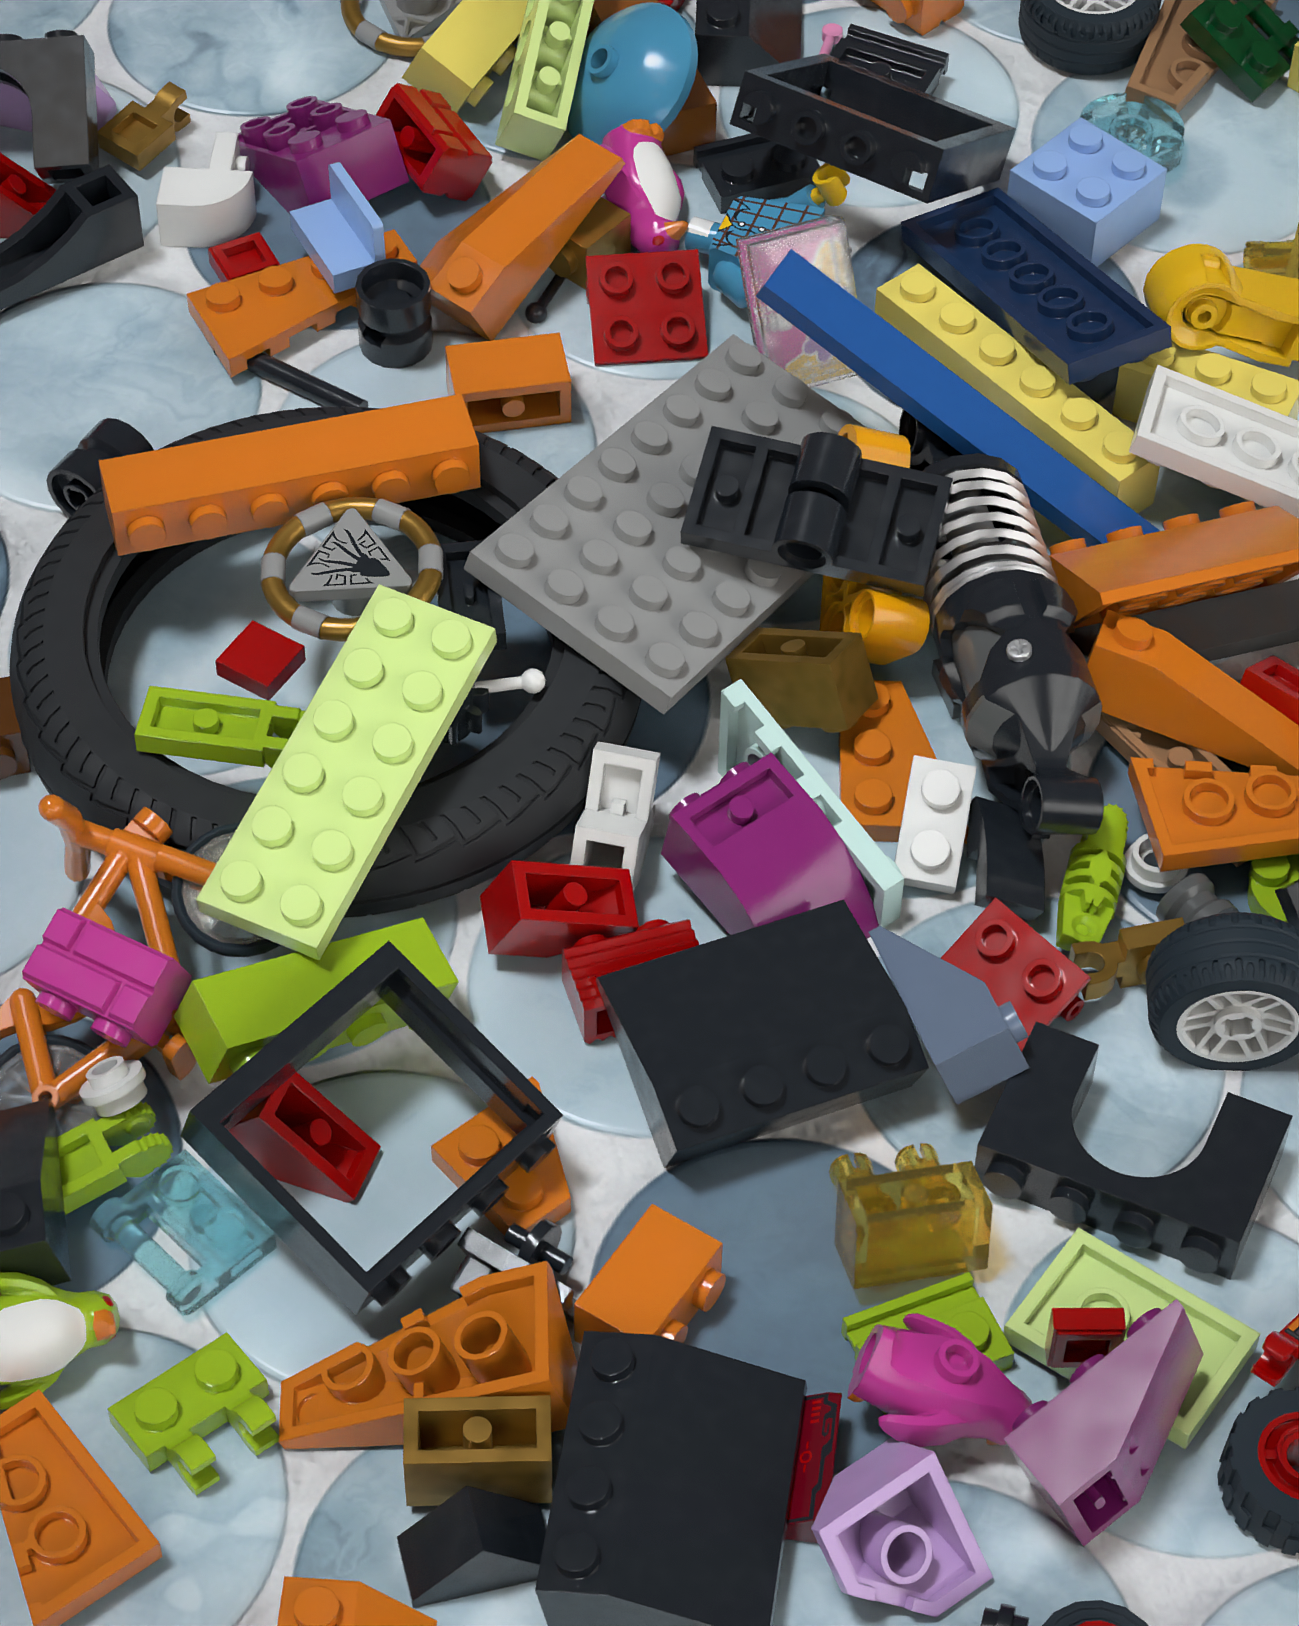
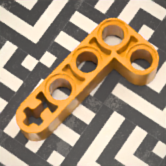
M846 424L837 434L854 442L860 448L862 458L910 468V444L903 435L853 424ZM823 575L819 631L861 633L868 661L871 664L886 665L913 655L921 649L926 640L930 624V611L923 599L903 596L902 592Z

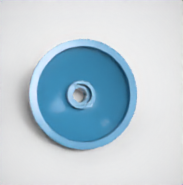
M647 2L635 4L611 15L589 34L585 40L567 122V130L572 138L581 134L601 145L603 138L608 132L632 119L649 120L650 124L657 123L661 126L663 132L679 114L689 96L698 63V47L694 31L681 14L661 3Z

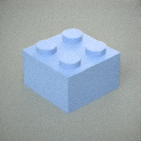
M1080 117L1010 170L1007 195L1098 267L1159 219L1167 168Z

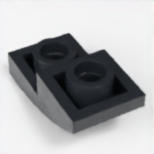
M975 796L970 803L967 858L977 860L975 905L986 908L996 897L1020 918L1033 921L1045 912V869L1041 839L1031 838L1030 833L1022 828L1017 810L1006 804Z

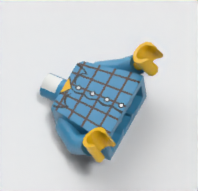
M825 163L813 175L815 185L810 184L789 197L771 200L744 196L735 198L721 223L694 216L686 231L685 249H698L699 253L709 255L708 284L712 289L723 293L737 307L748 308L750 306L738 241L823 220L825 218V201L829 206L833 207L839 206L845 201L847 196L845 186L850 183L848 173Z

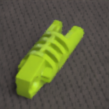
M1108 803L1107 806H1104L1103 819L1097 833L1082 835L1081 842L1071 849L1058 900L1056 946L1066 951H1070L1071 944L1084 941L1100 943L1109 922L1114 918L1127 864L1123 851L1129 829L1127 826L1129 824L1126 818L1127 814L1117 804L1111 805Z

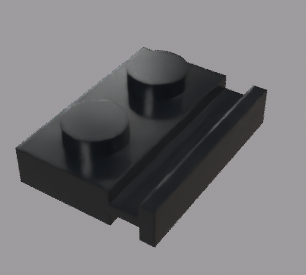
M854 24L849 25L847 36L840 39L830 56L930 95L934 93L939 85L940 76L942 74L945 75L948 71L949 53Z
M752 133L694 146L693 164L696 168H700L702 180L721 214L727 213L733 200L741 196L766 200L786 198L810 184L815 185L813 175L820 167L815 158Z

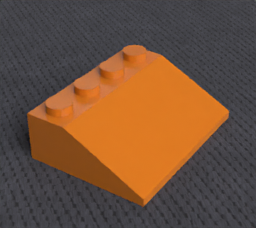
M1247 501L1220 509V518L1200 522L1198 513H1192L1164 521L1162 523L1163 531L1144 535L1142 526H1132L1116 530L1106 535L1108 543L1087 547L1085 538L1064 541L1049 547L1051 554L1049 557L1059 586L1066 590L1078 610L1074 626L1079 628L1101 623L1107 610L1124 616H1134L1283 583L1299 574V518L1279 506L1256 510L1254 501Z

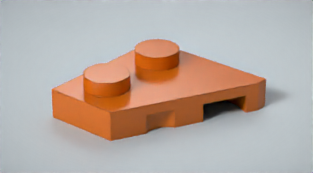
M533 1076L530 1077L528 1080L541 1092L539 1082ZM488 1106L431 1146L432 1162L459 1188L517 1134ZM552 1133L549 1139L556 1145L555 1138ZM557 1145L530 1173H526L520 1166L504 1180L510 1187L509 1190L484 1215L504 1236L513 1223L531 1232L544 1219L556 1223L571 1212V1196Z

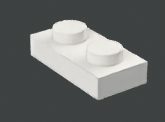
M913 756L894 861L904 877L905 886L949 894L955 893L976 766Z

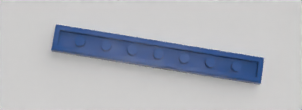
M790 249L756 295L758 299L961 454L980 453L999 457L1015 467L1025 485L1031 507L1073 539L1085 538L1086 546L1090 547L1108 543L1106 538L1108 533L1127 527L1142 526L1144 535L1160 531L794 250Z

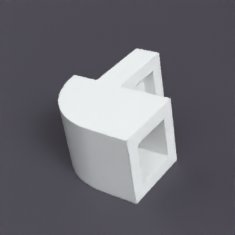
M216 132L208 169L164 166L156 201L161 246L213 247L236 239L252 225L257 213L253 171H250L249 157L240 156L238 133Z
M597 742L593 749L585 810L575 826L570 865L629 869L634 891L641 875L656 808L653 802L661 753Z

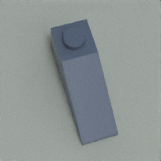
M882 926L869 931L935 1067L957 1105L1030 1068L1017 1044L1029 1036L1010 1001L997 1006L985 982Z

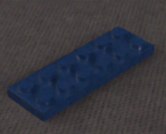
M998 187L901 221L902 240L906 245L1069 385L1092 380L1100 373L1127 363L1143 361L1151 354L1172 347L1170 325Z

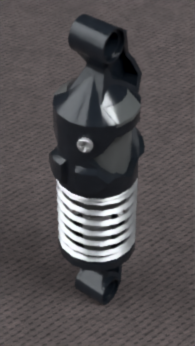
M903 409L899 423V435L905 436L910 444V469L953 478L952 492L925 594L922 598L927 603L930 611L931 631L943 665L939 674L940 682L949 697L962 706L961 726L973 755L982 762L988 790L1002 803L1018 811L1022 828L1030 833L1031 838L1049 839L1051 835L1096 834L1101 826L1104 811L1101 785L1095 777H1087L1070 770L1067 767L1069 754L1086 743L1099 725L1102 702L1083 653L1069 637L1070 633L1075 632L1074 622L1078 615V610L1066 590L1058 584V579L1040 534L1041 531L1030 505L1025 485L1018 470L1002 458L980 453L963 455ZM1013 540L1017 541L1016 544H1011ZM934 567H939L936 572L933 570Z

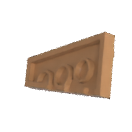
M1164 0L1158 21L1147 38L1126 86L1122 102L1140 108L1145 112L1172 120L1220 69L1180 26L1189 13L1206 0ZM1229 0L1232 4H1236L1234 0ZM1265 0L1266 4L1274 11L1279 0ZM1250 17L1246 18L1256 29L1258 28Z

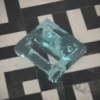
M186 1149L123 1197H113L103 1202L93 1213L90 1220L92 1230L105 1242L115 1241L167 1291V1302L184 1316L197 1311L277 1248L275 1232ZM149 1217L200 1268L197 1271L193 1269L186 1271L138 1224Z

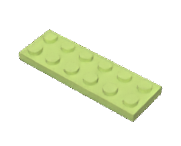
M379 584L196 898L199 911L320 960L497 643L495 628Z

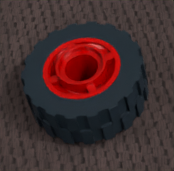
M1299 1387L1283 1391V1388L1269 1391L1268 1396L1261 1399L1259 1396L1248 1403L1244 1413L1240 1412L1219 1459L1221 1465L1217 1478L1218 1486H1222L1223 1489L1221 1499L1226 1510L1230 1509L1236 1517L1234 1522L1243 1531L1248 1530L1256 1537L1255 1541L1266 1547L1271 1545L1281 1549V1553L1295 1556L1296 1553H1299V1472L1294 1470L1292 1466L1299 1467Z

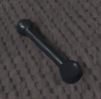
M555 274L538 301L530 303L526 307L525 316L529 322L537 324L546 319V308L566 278Z

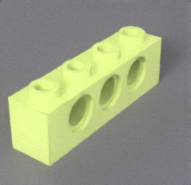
M594 0L527 1L495 145L544 161L551 155L566 131Z

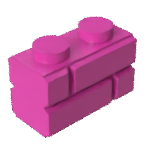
M64 907L57 909L42 935V944L36 946L22 970V978L39 992L35 1003L46 1011L71 1022L76 1012L93 1019L94 1022L90 1029L121 1047L126 1048L131 1038L150 1047L157 1045L172 1019V1011L178 1008L192 982V975L174 958Z

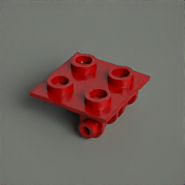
M698 249L585 256L587 273L586 300L590 308L595 366L704 359L708 355Z
M996 897L941 957L946 962L985 982L997 1006L1010 1001L1028 1036L1036 1022L1049 1026L1059 1017H1062L1067 1022L1073 1020L1084 1006V1001L1078 997L1079 992L1091 980L1089 975ZM1028 1038L1017 1043L1021 1052Z

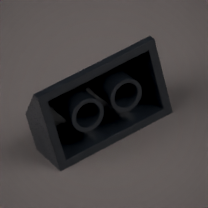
M697 0L695 37L698 47L697 69L706 85L740 87L746 70L801 59L802 0Z

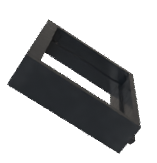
M825 53L746 70L729 123L926 204L1000 180L1016 131L1014 127ZM822 87L832 90L829 100L820 96ZM913 171L920 174H928L923 190L909 185Z
M388 941L189 1111L180 1136L355 1315H358L373 1300L381 1307H384L394 1299L412 1279V1276L406 1270L423 1254L432 1262L445 1252L461 1234V1231L455 1225L471 1210L479 1217L486 1214L507 1193L510 1187L504 1180L519 1166L526 1173L534 1170L556 1147L549 1138L563 1117V1114ZM382 999L517 1135L366 1272L251 1155L229 1130Z

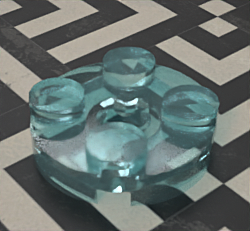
M1114 93L1095 99L1082 110L1080 117L1167 168V173L1180 165L1184 149V123L1181 116L1165 102L1149 96L1144 97L1143 104L1139 102H1126L1127 93Z

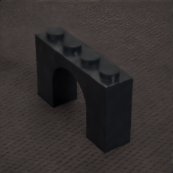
M53 30L45 33L44 38L23 39L15 34H0V83L20 90L29 99L32 113L34 169L40 178L47 184L67 183L99 169L95 57L85 36L78 35L70 30Z
M1036 1022L1022 1050V1054L1030 1068L1008 1079L978 1142L972 1182L986 1187L990 1192L999 1197L1019 1199L1048 1210L1062 1221L1073 1224L1082 1223L1111 1234L1130 1247L1147 1248L1179 1260L1193 1271L1213 1273L1231 1280L1282 1157L1293 1116L1228 1092L1205 1146L1200 1154L1186 1167L1171 1174L1157 1177H1136L1116 1172L1099 1163L1084 1149L1073 1127L1093 1082L1099 1044Z

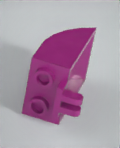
M769 753L752 765L748 762L739 763L723 776L719 784L701 795L692 793L686 796L671 810L661 855L730 935L843 899L867 939L871 937L869 931L879 926L873 901L862 875L843 840L821 808L772 753Z

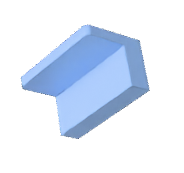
M340 162L328 165L331 199L289 211L291 230L334 293L354 288L357 276L365 267L376 261L386 259L383 223Z

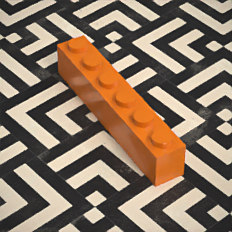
M462 394L99 460L104 502L118 556L264 528H273L284 525L295 514L320 502L339 498H382L398 504L481 488L479 443Z

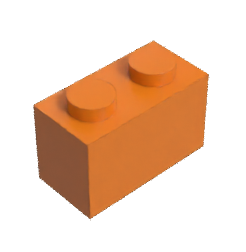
M560 332L445 346L448 396L462 394L475 431L488 433L571 422V378Z
M651 1204L574 1303V1341L582 1345L584 1331L652 1334L684 1343L688 1333V1323L699 1309L704 1312L709 1311L718 1300L724 1288L726 1275L721 1273L723 1243L658 1206Z

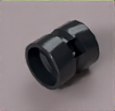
M390 258L368 265L357 276L355 285L356 304L359 314V346L362 354L371 363L384 368L399 369L413 366L425 359L431 351L433 344L432 316L430 313L431 284L428 274L418 264L405 259Z
M114 418L103 419L79 442L77 449L70 451L49 472L46 479L48 491L55 504L65 515L70 517L102 486L99 460L148 452L154 449L147 439L130 424Z

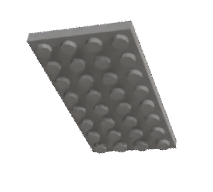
M733 334L471 550L464 570L659 712L665 714L815 574L681 544V528L711 427L716 426L801 445L804 436L810 433L827 432L838 434L840 429L846 424L865 426L855 420L848 412L838 408L808 387L801 379L791 375L761 354L754 346Z

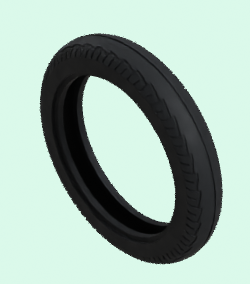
M341 406V408L314 407L258 414L209 427L174 441L160 449L379 408ZM475 431L479 443L481 488L398 503V505L409 508L431 527L433 532L457 542L485 540L559 478L520 451ZM102 486L69 517L55 535L36 565L22 595L15 618L10 653V684L14 710L21 730L23 745L35 771L49 794L57 795L78 808L84 820L112 830L115 828L123 830L143 807H147L162 818L173 831V834L164 845L185 852L203 834L219 826L241 823L257 794L240 791L210 781L185 769L163 754L137 751L134 737L136 729L125 718L112 697L107 685L108 671L115 645L125 624L149 592L174 569L196 554L238 534L118 556L105 507ZM546 629L552 646V653L544 674L546 679L544 688L533 695L531 701L517 719L497 739L473 757L452 769L418 783L343 918L362 917L368 914L376 915L409 909L458 894L465 889H470L499 875L511 860L523 861L542 848L585 808L595 745L599 741L626 746L633 730L642 698ZM231 838L211 845L199 857L217 863ZM158 878L160 885L172 890V882ZM185 888V895L195 899L198 897L200 892Z

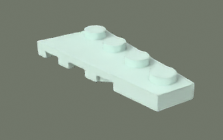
M742 679L721 690L718 773L723 777L739 763L748 762L752 765L764 756L772 753L821 808L843 840L862 875L873 901L879 926L885 928L899 919L904 877L896 863L882 852Z

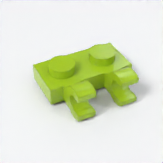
M227 1332L107 1408L112 1426L149 1472L169 1461L187 1487L196 1496L220 1480L219 1474L211 1466V1463L216 1461V1456L203 1440L205 1436L229 1422L245 1445L256 1456L279 1442V1435L271 1427V1424L277 1421L276 1416L263 1400L270 1395L267 1379Z

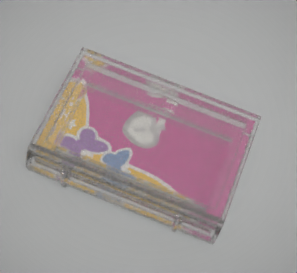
M828 215L735 239L754 347L788 373L801 379L810 388L857 376V373L756 297L777 266L792 249L857 298L850 255L852 247L849 246L844 218Z

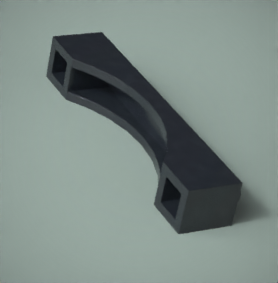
M110 164L60 185L47 203L20 230L0 243V310L144 246L138 195Z

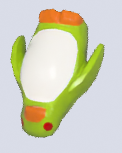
M0 1273V1385H8L0 1390V1410L9 1409L39 1389L43 1393L58 1379L65 1366L75 1357L88 1349L107 1344L116 1336L120 1326V1315L117 1304L110 1294L95 1290L70 1292L51 1286L42 1279L22 1273Z

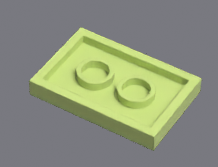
M1079 1227L1007 1321L1003 1332L1010 1345L1047 1366L1045 1342L1052 1308H1124L1126 1322L1125 1341L1129 1328L1141 1315L1154 1308L1163 1310L1177 1299L1186 1311L1204 1354L1167 1438L1184 1449L1190 1444L1257 1348L1261 1334ZM1049 1367L1069 1380L1077 1369Z

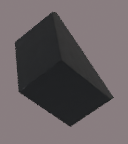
M465 1486L398 1535L397 1544L412 1607L417 1608L537 1581L546 1535V1527L540 1505Z

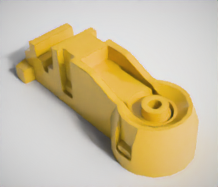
M1188 244L1173 249L1158 259L1147 273L1143 287L1146 306L1171 326L1172 342L1178 346L1189 350H1205L1214 346H1220L1259 362L1289 367L1292 360L1299 361V279L1232 266L1228 257L1221 250L1207 244Z

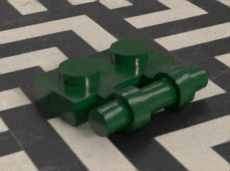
M1206 0L1190 12L1180 26L1253 103L1290 70L1291 66L1279 53L1282 51L1292 61L1294 45L1299 41V30L1290 20L1284 23L1266 4L1265 0H1234L1236 4H1232L1229 0ZM1250 17L1267 35L1268 39L1266 40L1246 18Z

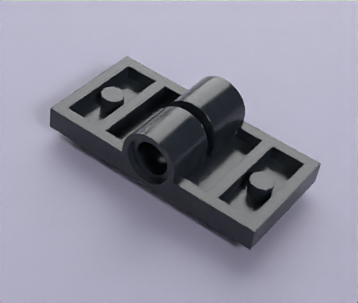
M712 426L681 528V544L924 597L952 492L953 478L862 458L860 448L854 442L833 433L814 432L807 434L802 439L801 445Z

